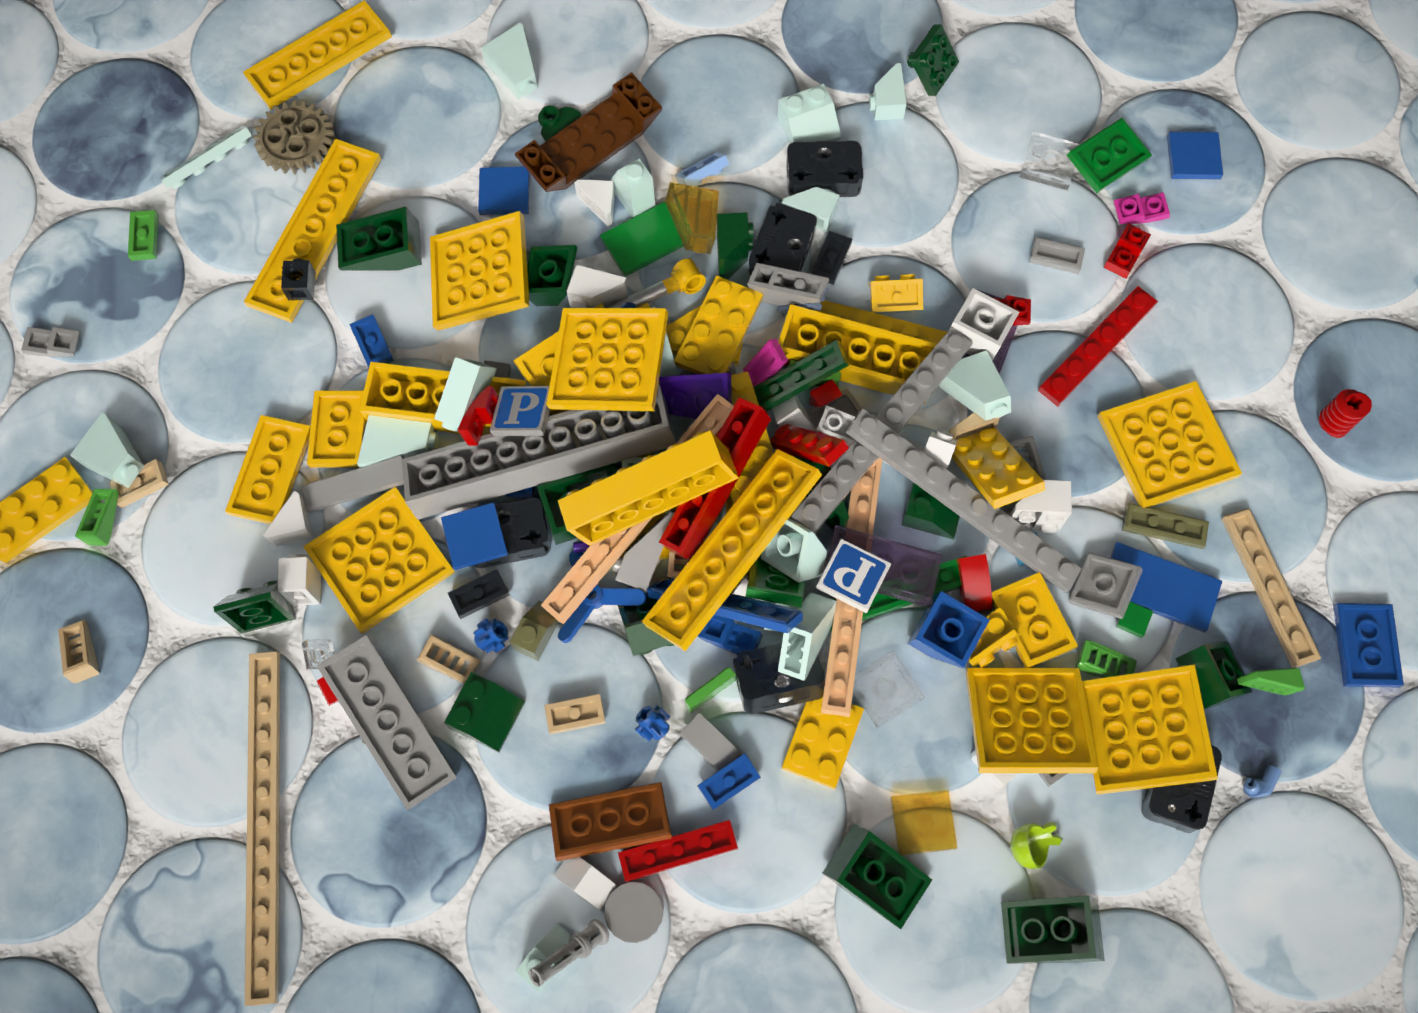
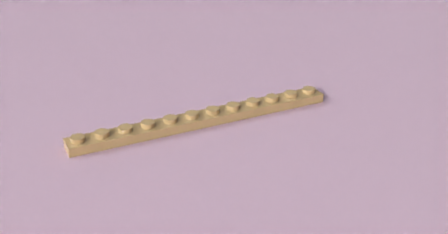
M277 651L249 654L245 1006L278 1003L280 653Z

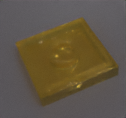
M948 790L890 797L897 848L900 855L958 849Z

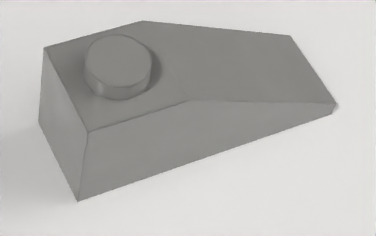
M756 263L749 279L748 287L763 293L762 303L776 306L820 303L829 279Z
M669 510L625 551L623 557L620 556L612 570L617 572L615 580L647 591L664 547L658 542L675 511Z

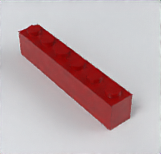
M740 397L717 436L729 450L738 477H740L771 421V418L762 407ZM738 479L679 505L658 543L670 552L690 561L706 539Z

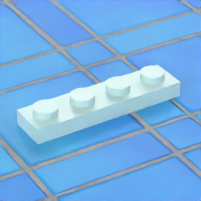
M242 125L159 177V179L166 188L173 187V189H176L186 183L185 178L192 173L197 176L207 169L206 164L213 160L217 163L228 156L227 151L233 147L237 150L248 144L249 141L247 139L252 135L247 127Z

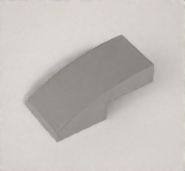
M27 327L21 350L23 354L73 357L76 353L80 331L52 327V330Z
M700 713L680 733V736L697 750L701 757L717 771L741 755L736 747Z

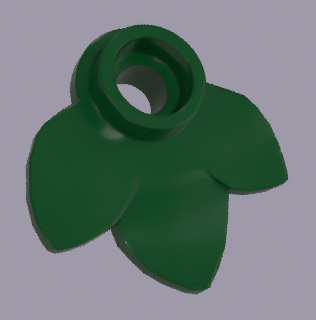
M551 105L543 107L538 114V122L542 126V138L546 142L579 119L581 113L572 107L560 109Z

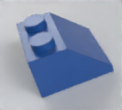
M940 591L931 598L907 644L931 658L965 668L990 619Z

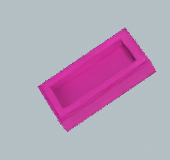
M777 338L770 339L743 368L744 372L749 373L753 387L774 376L788 361Z

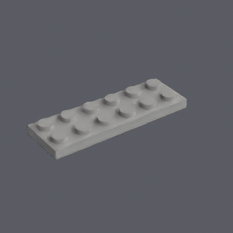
M367 635L317 665L406 810H410L457 779Z

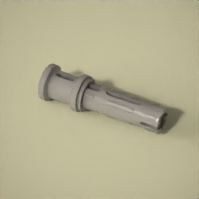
M593 919L583 931L574 932L567 944L535 967L529 969L528 975L532 983L538 987L542 986L544 982L562 971L576 959L587 958L591 954L592 949L598 945L606 944L609 941V932L606 926L600 920ZM560 958H563L562 960H560L558 963H556L555 965H553V966L551 967L552 964H554V963H555L556 961H558Z

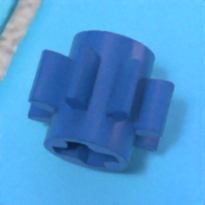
M486 618L477 624L478 629L473 634L475 635V644L479 649L486 651V653L492 650L497 653L505 647L504 642L509 637L508 629L503 622L496 620V618L490 621Z
M655 705L654 708L646 706L636 716V722L639 725L635 730L648 741L652 738L660 740L670 729V725L666 721L671 716L658 705Z

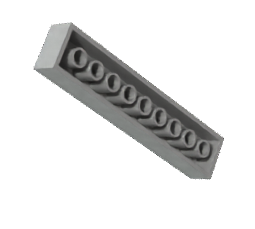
M658 384L655 411L569 410L548 417L544 436H493L490 433L481 436L478 446H468L463 441L401 459L405 503L418 520L668 448L676 444L668 406L661 387Z

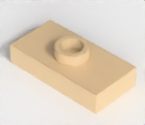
M157 459L144 465L129 488L115 481L109 482L111 489L119 491L117 506L121 508L169 485L163 464Z
M600 694L544 705L550 735L606 724Z

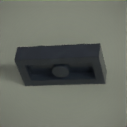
M829 231L811 274L826 277L829 279L828 283L834 285L853 239Z
M498 569L448 592L449 598L460 619L510 596Z

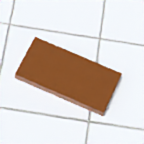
M662 782L548 804L556 861L672 838Z

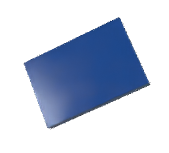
M1336 603L1333 605L1343 687L1400 688L1404 686L1393 604Z

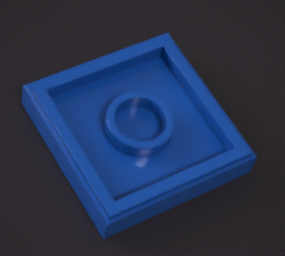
M1169 132L1167 142L1171 179L1222 178L1223 167L1219 132Z
M525 167L480 168L479 215H507L520 211L522 214H529L530 173Z
M494 502L441 517L454 570L508 555Z

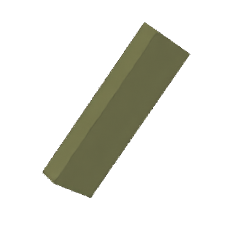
M1128 503L1125 509L1122 531L1203 549L1206 546L1209 521L1148 507L1142 508L1140 505Z

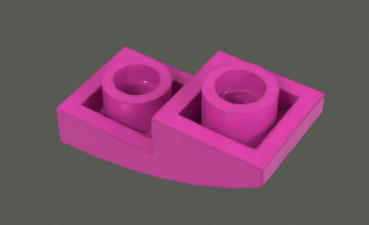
M1164 192L1142 198L1139 197V194L1113 200L1119 224H1141L1170 218Z

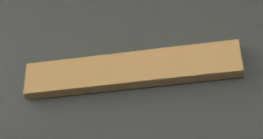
M1250 509L1224 516L1222 521L1291 667L1297 668L1321 659Z

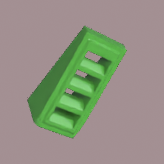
M94 489L75 537L90 546H108L112 534L119 494L118 490Z
M1086 639L1081 644L1075 668H1079L1080 671L1099 678L1120 676L1122 663L1127 665L1125 675L1134 674L1137 660ZM1091 653L1096 654L1093 664L1089 662ZM1101 656L1106 658L1103 668L1099 667ZM1112 660L1116 661L1114 672L1109 671Z
M1300 668L1259 670L1240 676L1237 679L1239 685L1279 695H1290L1305 689Z

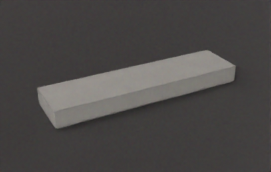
M400 455L302 486L305 510L312 513L403 485L401 459L405 458Z

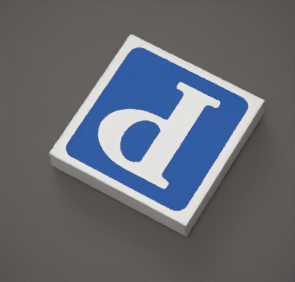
M841 539L816 588L867 613L891 563Z

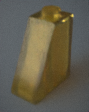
M670 182L665 202L685 250L711 254L716 235L719 191Z

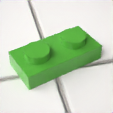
M155 210L130 212L128 257L131 261L157 259L159 215Z

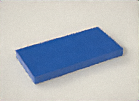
M1115 543L1111 559L1141 566L1143 570L1130 602L1149 609L1156 615L1204 633L1208 630L1223 582L1222 580L1122 543Z

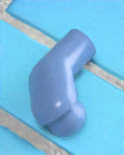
M1268 765L1262 778H1248L1244 781L1243 791L1246 795L1253 798L1270 795L1282 771L1275 766Z

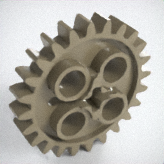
M293 100L292 105L289 107L283 102L282 109L273 106L275 112L272 114L266 111L265 113L268 118H260L259 121L262 126L255 127L257 134L253 135L256 142L254 146L261 160H264L267 167L272 165L274 171L281 168L284 174L291 169L295 175L298 168H301L306 173V166L309 165L315 169L314 162L322 163L323 159L321 156H326L328 153L327 148L331 147L333 144L332 140L335 139L334 127L329 116L324 114L322 108L316 109L313 103L308 107L305 101L300 106H297L296 101Z

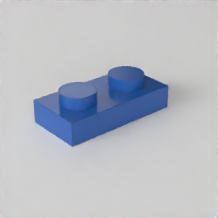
M373 314L349 324L368 368L370 362L387 364L394 361Z
M744 753L697 785L711 809L714 810L761 777Z

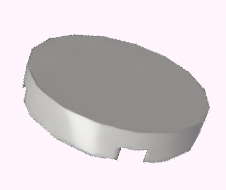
M629 882L620 885L611 892L605 903L604 917L607 927L615 937L624 942L638 943L648 940L657 932L662 923L663 907L660 897L651 887L643 883Z

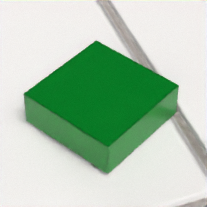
M1129 602L1123 619H1118L1116 627L1142 638L1146 633L1153 611Z

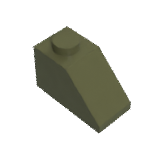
M538 601L522 617L509 641L515 651L536 661H539L559 623L554 616L541 606L543 603L541 601Z

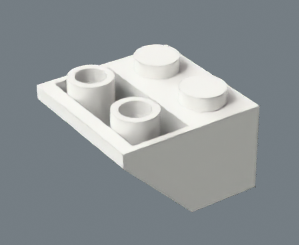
M1043 480L1045 490L1021 499L1015 505L1010 516L1028 530L1041 529V532L1054 533L1060 530L1072 513L1071 481Z

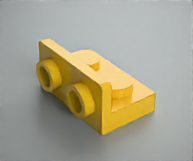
M915 274L900 275V280H890V275L874 276L875 281L868 282L871 312L923 310L922 279H915Z
M1001 607L986 616L990 620L969 658L970 664L974 667L978 665L981 668L985 667L995 659L993 655L1001 649L1006 652L1018 643L1017 638L1021 634Z

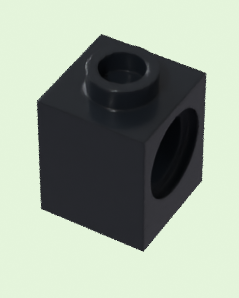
M300 258L293 259L292 261H283L281 289L288 300H314L316 272L310 261Z

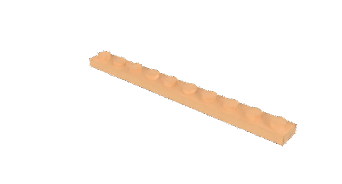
M717 394L677 443L682 444L692 439L695 434L710 430L717 437L734 405ZM652 518L592 544L541 606L559 622L564 624Z
M879 458L851 490L848 510L849 519L844 539L871 553L882 459ZM837 598L821 713L850 717L863 611Z

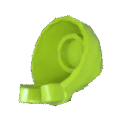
M1049 822L1043 826L1036 823L1025 824L1013 831L1010 850L1015 860L1021 866L1029 869H1040L1045 865L1049 845H1060L1063 840L1060 835L1051 834L1056 830L1057 823Z

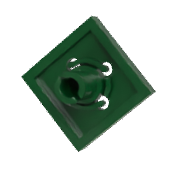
M934 24L915 52H910V55L907 57L908 66L915 69L928 96H936L959 63L942 24Z

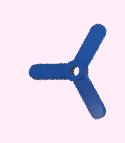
M572 551L570 553L569 561L572 567L584 552L574 553ZM597 584L558 632V639L563 643L570 642L594 609H598L603 605H643L647 599L646 593L641 589L600 588ZM597 593L596 597L591 599V596Z

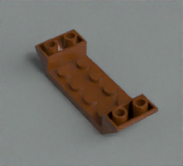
M631 72L612 86V96L542 145L533 140L517 151L515 156L545 192L565 190L641 137L662 111L663 107Z

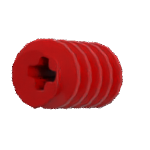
M1354 389L1343 390L1319 413V425L1332 437L1338 439L1344 437L1371 411L1372 401L1366 394Z

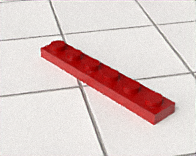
M1137 286L1039 387L1038 391L1059 407L1156 306L1158 301L1141 287Z

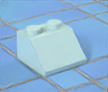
M824 84L778 100L777 117L790 143L835 142L841 140L834 103Z
M788 518L762 552L761 559L799 583L822 576L827 550L813 531Z

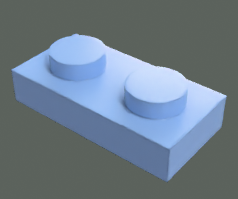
M716 152L679 172L675 177L678 184L693 188L701 184L702 179L721 173L723 171L722 168L729 165L726 155Z

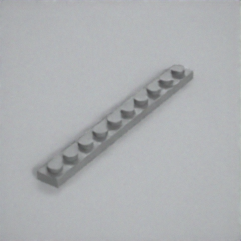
M951 328L878 413L876 418L899 434L967 353L973 343ZM855 440L792 514L791 519L815 534L879 457Z
M865 409L858 412L845 433L1037 573L1040 572L1042 577L1064 593L1070 591L1082 570L1079 566L1000 508L994 509L985 497Z

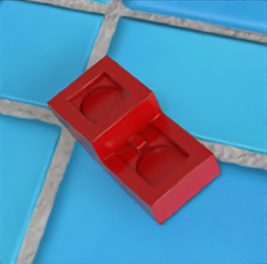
M487 386L476 397L460 422L458 431L468 446H478L485 424H492L499 397L493 386Z

